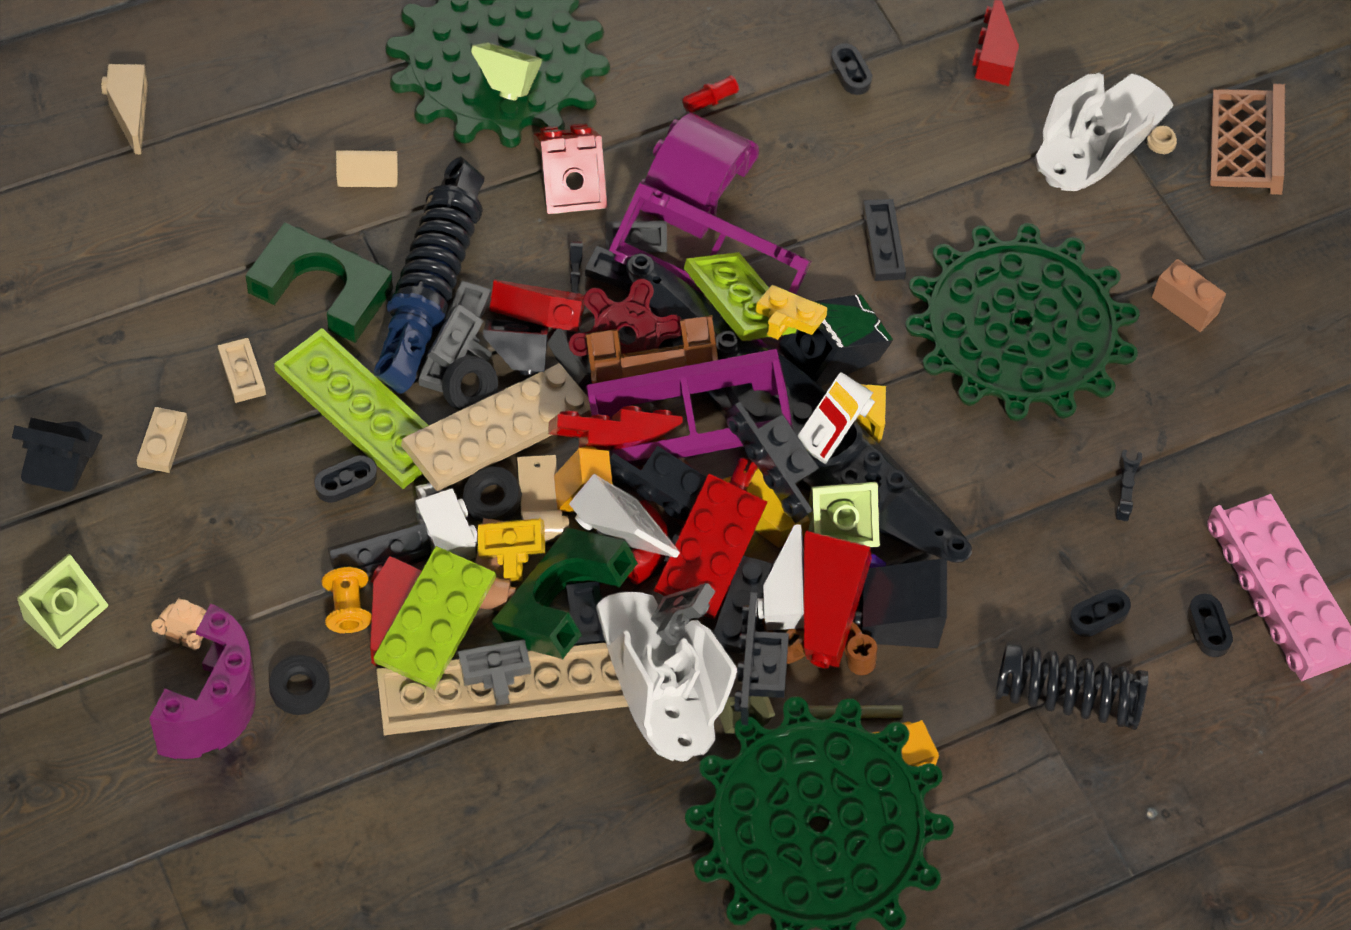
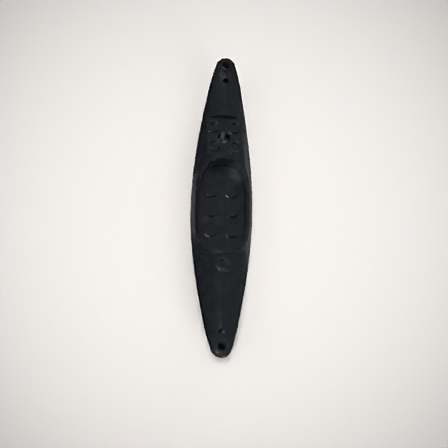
M635 254L627 260L626 271L632 284L638 279H646L653 285L654 293L649 305L654 315L658 317L678 315L682 319L712 315L718 360L773 350L759 338L741 341L707 298L645 254ZM682 335L677 338L668 339L672 346L684 345ZM778 354L786 383L792 426L798 436L827 392L792 362ZM752 383L705 391L723 415L738 402L742 403L754 423L774 420L782 415L779 395L771 396L769 392L763 390L754 391ZM856 420L826 464L810 455L819 469L798 482L804 489L811 492L812 487L877 482L879 533L918 551L941 559H947V561L952 563L964 562L971 556L972 546L957 526Z

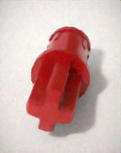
M732 75L714 84L706 83L703 89L689 94L682 99L685 111L692 113L710 104L715 106L719 100L738 93V83Z

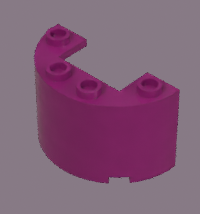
M689 113L680 120L675 119L669 127L665 140L660 139L657 142L653 151L655 158L646 179L644 178L641 183L648 184L716 216L718 199L736 174L743 177L746 176L759 157V148L756 143L700 116ZM645 200L641 208L642 211L667 221V223L700 239L709 229L707 226L648 200Z
M210 604L196 630V635L213 641L202 662L203 669L212 673L197 701L164 689L149 717L158 755L175 759H191L202 757L203 753L216 748L221 750L243 732L253 715L257 697L256 684L246 634L233 616L213 604Z

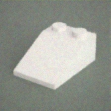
M595 474L592 475L569 503L577 514L575 517L576 521L587 530H591L593 527L599 535L625 540L627 545L632 548L677 558L680 554L679 550L636 498Z

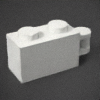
M430 482L416 486L418 500H415L416 517L418 521L422 520L425 523L432 552L438 546L467 560L476 558L478 533L474 525L469 526L466 517H468V513L463 499L457 500L453 489L446 491L442 489L437 492Z

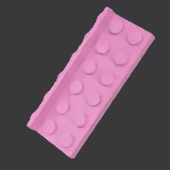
M1269 494L1227 510H1223L1221 505L1213 507L1207 521L1209 532L1219 541L1226 561L1235 568L1242 588L1249 592L1254 601L1256 612L1265 619L1270 628L1273 641L1280 645L1286 655L1289 668L1296 672L1300 681L1351 663V625L1273 496Z

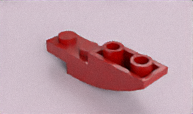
M637 406L622 407V409L611 416V420L607 415H592L591 418L580 417L579 413L575 411H561L549 421L548 434L579 438V448L591 446L597 450L614 451L656 440L682 424L683 417L673 416L672 412L668 410H655L653 413L641 412V408Z

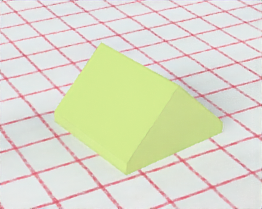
M67 554L17 597L23 619L56 649L61 648L109 606L71 554Z

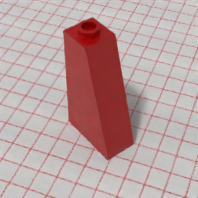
M806 531L804 536V650L806 659L810 660L811 664L821 668H829L830 665L839 667L872 560L871 549L869 546Z

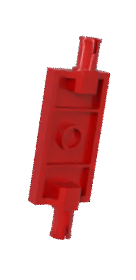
M744 458L738 460V464L729 482L710 473L707 475L674 545L680 554L677 558L669 556L653 590L663 596H667L708 583L715 590V593L709 601L710 607L704 616L712 620L719 610L768 503L747 491L758 467L755 463L751 462L744 473L749 461Z

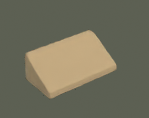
M336 151L337 185L339 187H397V151Z

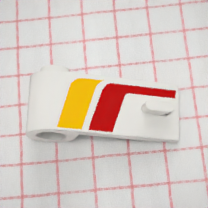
M840 372L798 435L808 453L826 464L855 419L859 415L866 417L875 403L871 399L873 392Z

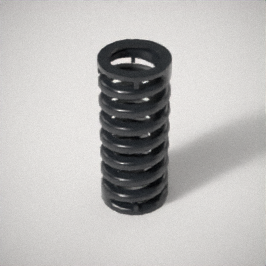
M1007 641L997 680L996 700L1001 699L1002 696H1008L1011 686L1010 701L1014 704L1019 703L1030 673L1027 703L1030 707L1035 708L1038 705L1048 675L1045 708L1047 711L1052 712L1055 710L1066 678L1063 713L1069 716L1073 713L1084 680L1080 714L1083 719L1090 718L1101 685L1099 722L1106 723L1108 721L1119 688L1116 725L1118 727H1128L1132 730L1138 728L1147 693L1148 671L1137 670L1134 674H1130L1127 667L1119 666L1112 675V668L1109 663L1102 662L1095 670L1093 661L1085 658L1077 667L1076 659L1071 654L1065 655L1059 664V656L1056 651L1052 650L1044 655L1041 662V652L1038 647H1030L1023 659L1021 644ZM1010 673L1012 674V685L1006 683Z

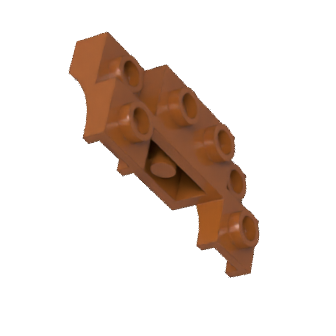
M712 315L680 320L684 345L622 354L618 329L587 333L592 384L718 360Z

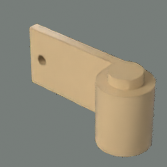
M556 455L517 457L518 478L522 492L520 503L521 519H543L545 524V543H555L563 532L569 528L568 516H562V511L557 510L554 475L557 473Z

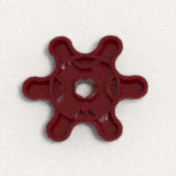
M638 279L633 282L629 296L621 302L610 300L602 289L592 288L586 292L584 304L594 314L595 324L588 332L574 334L569 340V349L574 355L589 354L587 333L618 329L619 332L620 328L624 326H630L635 330L636 339L630 344H624L620 341L622 354L658 349L661 342L665 339L677 338L682 335L680 322L682 318L678 315L658 317L652 313L649 303L653 296L654 288L651 282L646 279Z

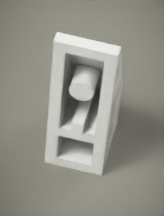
M801 524L793 526L763 586L764 598L758 599L759 618H765L767 630L804 628V552Z

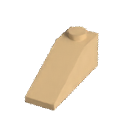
M108 64L107 76L102 77V93L108 95L109 106L134 153L141 154L148 87L145 65Z

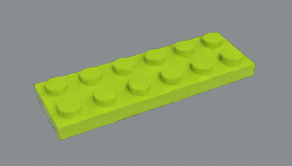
M323 328L274 363L275 371L367 457L372 459L402 489L423 474L401 447L402 438L429 425Z

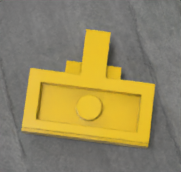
M771 285L757 302L756 312L769 318L767 335L778 340L788 327L812 335L826 318L827 307Z
M541 518L478 524V556L482 559L497 557L498 564L504 565V579H510L511 582L523 581L522 563L528 562V554L545 553V524Z

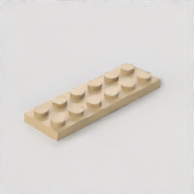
M559 363L546 369L544 372L531 376L402 438L401 447L438 492L474 474L480 469L489 467L551 436V434H548L549 421L561 411H575L579 413L580 417L592 416L589 398Z

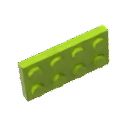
M739 252L686 258L684 270L741 341L770 337L767 335L769 318L756 312L757 302L769 287ZM788 327L782 335L794 334L797 329Z
M436 546L377 650L374 662L435 690L495 581L496 572Z

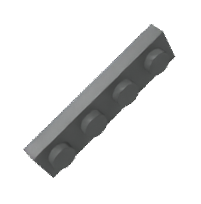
M461 281L446 319L456 304H460L482 319L491 298V289ZM428 357L419 376V386L443 393L442 381L447 369Z

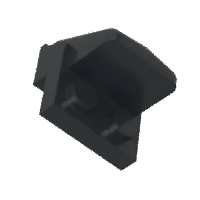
M31 417L28 428L15 425L12 438L23 442L22 448L28 449L21 474L22 481L54 490L72 492L76 488L89 459L93 457L103 435L92 431L77 421L55 423Z

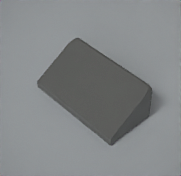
M667 221L634 222L625 239V243L644 252H667ZM622 222L605 223L607 250L610 249Z
M582 327L579 328L578 332L557 329L549 339L548 345L558 363L563 366L580 388L592 384L589 354L577 356L569 349L570 338L576 333H584Z

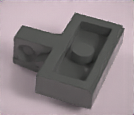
M456 304L450 311L427 356L446 369L453 361L464 356L480 357L488 362L492 353L478 344L480 340L476 337L483 320L460 304Z
M707 583L664 596L650 618L658 627L656 634L668 646L677 644L686 634L685 625L690 622L689 619L700 618L708 611L710 607L709 601L714 595L715 590Z
M524 639L458 651L464 686L483 683L484 689L492 688L496 706L510 704L508 685L515 684L514 677L531 674V664Z

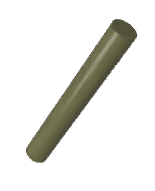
M861 705V719L903 718L902 705ZM809 706V711L816 719H829L834 715L837 706Z

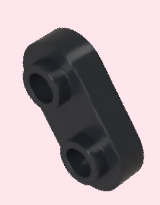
M851 44L835 46L831 53L830 64L843 88L853 95H862L868 92L871 88L872 73L859 50Z
M355 456L320 471L314 481L316 495L322 501L333 503L370 488L377 480L376 464L369 457ZM359 474H364V475H366V476L363 477V478H357V477H356V476L359 475ZM328 487H336L335 490H327Z
M1108 589L1073 607L1069 616L1070 628L1076 634L1083 637L1098 634L1123 622L1131 609V601L1123 591L1118 589ZM1107 607H1113L1117 612H1111ZM1080 620H1087L1090 624H1083Z
M1199 594L1192 599L1188 607L1189 621L1200 650L1208 656L1221 657L1228 652L1233 642L1230 626L1221 602L1213 595ZM1199 612H1205L1208 617L1200 615ZM1209 640L1216 641L1218 645L1210 643Z

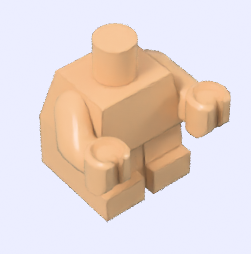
M178 598L175 604L168 605L159 618L152 622V631L158 632L160 635L165 634L166 639L180 644L182 641L183 646L196 651L201 647V641L204 638L196 635V630L206 610L187 600Z

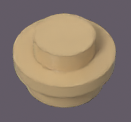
M1167 126L1154 128L1147 137L1149 148L1159 154L1172 152L1177 143L1174 131Z

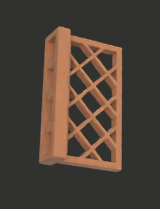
M1273 84L1272 91L1213 89L1210 186L1270 188V194L1282 195L1284 181L1285 84ZM1219 100H1232L1236 105L1226 110L1219 104ZM1253 100L1266 101V105L1258 111L1251 107L1249 103ZM1241 109L1251 115L1243 122L1234 116ZM1226 120L1236 126L1228 133L1219 127ZM1256 120L1265 126L1257 134L1248 127ZM1241 131L1251 138L1242 145L1233 138ZM1226 142L1235 149L1227 156L1218 150ZM1256 143L1265 150L1257 157L1247 150ZM1241 154L1250 161L1242 168L1232 161ZM1224 166H1228L1235 172L1230 177L1217 176V171ZM1257 166L1265 173V177H1252L1247 172Z

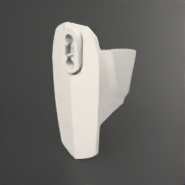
M1087 74L1056 93L1043 128L1044 141L1035 157L1038 172L1040 171L1045 175L1049 185L1057 188L1060 187L1061 190L1078 191L1094 184L1121 163L1161 122L1173 107L1171 99L1155 84L1135 74H1130L1106 92H1104V76L1102 74Z
M623 592L609 595L597 604L596 609L619 684L642 735L657 754L671 761L674 759L687 761L692 756L704 755L715 741L714 721L723 711L737 673L735 664L711 630L701 624L699 620H691L686 624V634L677 644L668 646L656 634L658 627L650 620L658 607L653 595L639 592Z

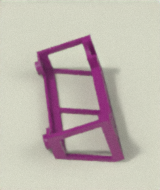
M639 183L609 249L610 252L616 254L614 260L624 265H627V260L631 256L645 254L671 271L693 289L703 293L685 270L625 243V239L645 200H648L719 232L720 235L709 256L717 255L725 237L728 236L797 269V274L789 289V292L797 294L812 262L644 183Z
M777 349L587 385L591 414L607 415L610 417V420L611 416L625 406L683 396L690 431L689 436L609 451L610 458L614 453L633 466L645 465L657 446L676 458L743 446L737 435L733 434L729 428L697 433L690 394L752 383L754 391L763 390L769 392L771 396L779 395L782 414L793 429L786 383ZM772 420L758 422L755 424L759 429L760 427L764 426Z

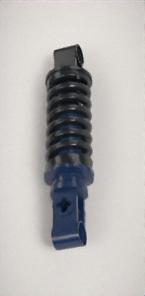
M457 157L451 161L445 169L442 184L433 187L427 193L424 212L419 220V227L415 231L414 240L410 245V252L405 259V266L401 270L400 279L396 284V291L387 304V310L392 318L388 325L389 332L384 341L381 355L374 367V375L397 393H404L413 385L426 344L430 341L432 333L440 330V327L445 323V315L448 310L447 302L452 298V289L457 283L456 276L461 272V263L466 257L465 250L470 246V237H472L475 231L474 224H477L483 213L482 205L477 197L485 177L463 157Z

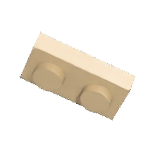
M249 338L217 345L235 403L266 395L265 386Z
M155 407L137 457L138 467L166 473L170 472L187 423L186 413Z

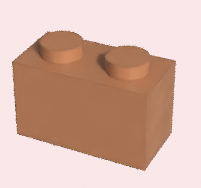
M1176 259L1159 276L1152 298L1201 332L1219 314L1226 293L1179 259Z

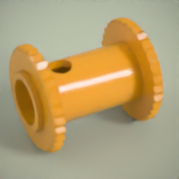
M342 567L329 571L322 578L323 588L333 592L334 611L327 615L325 620L327 628L337 633L359 632L372 623L371 613L361 609L359 590L368 583V575L363 570L353 567Z

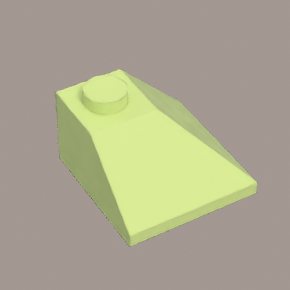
M491 43L473 45L471 50L491 88L500 91L501 97L511 100H517V97L528 94L542 63V58Z
M877 482L811 488L808 504L813 511L808 514L810 519L809 532L869 547L880 546Z

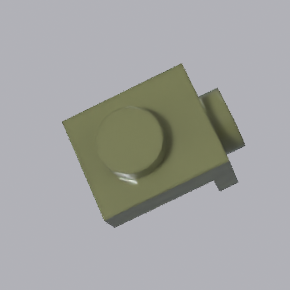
M751 696L749 717L754 718L764 727L775 716L768 697ZM728 697L723 711L719 714L725 733H735V724L741 718V712L735 711V697Z

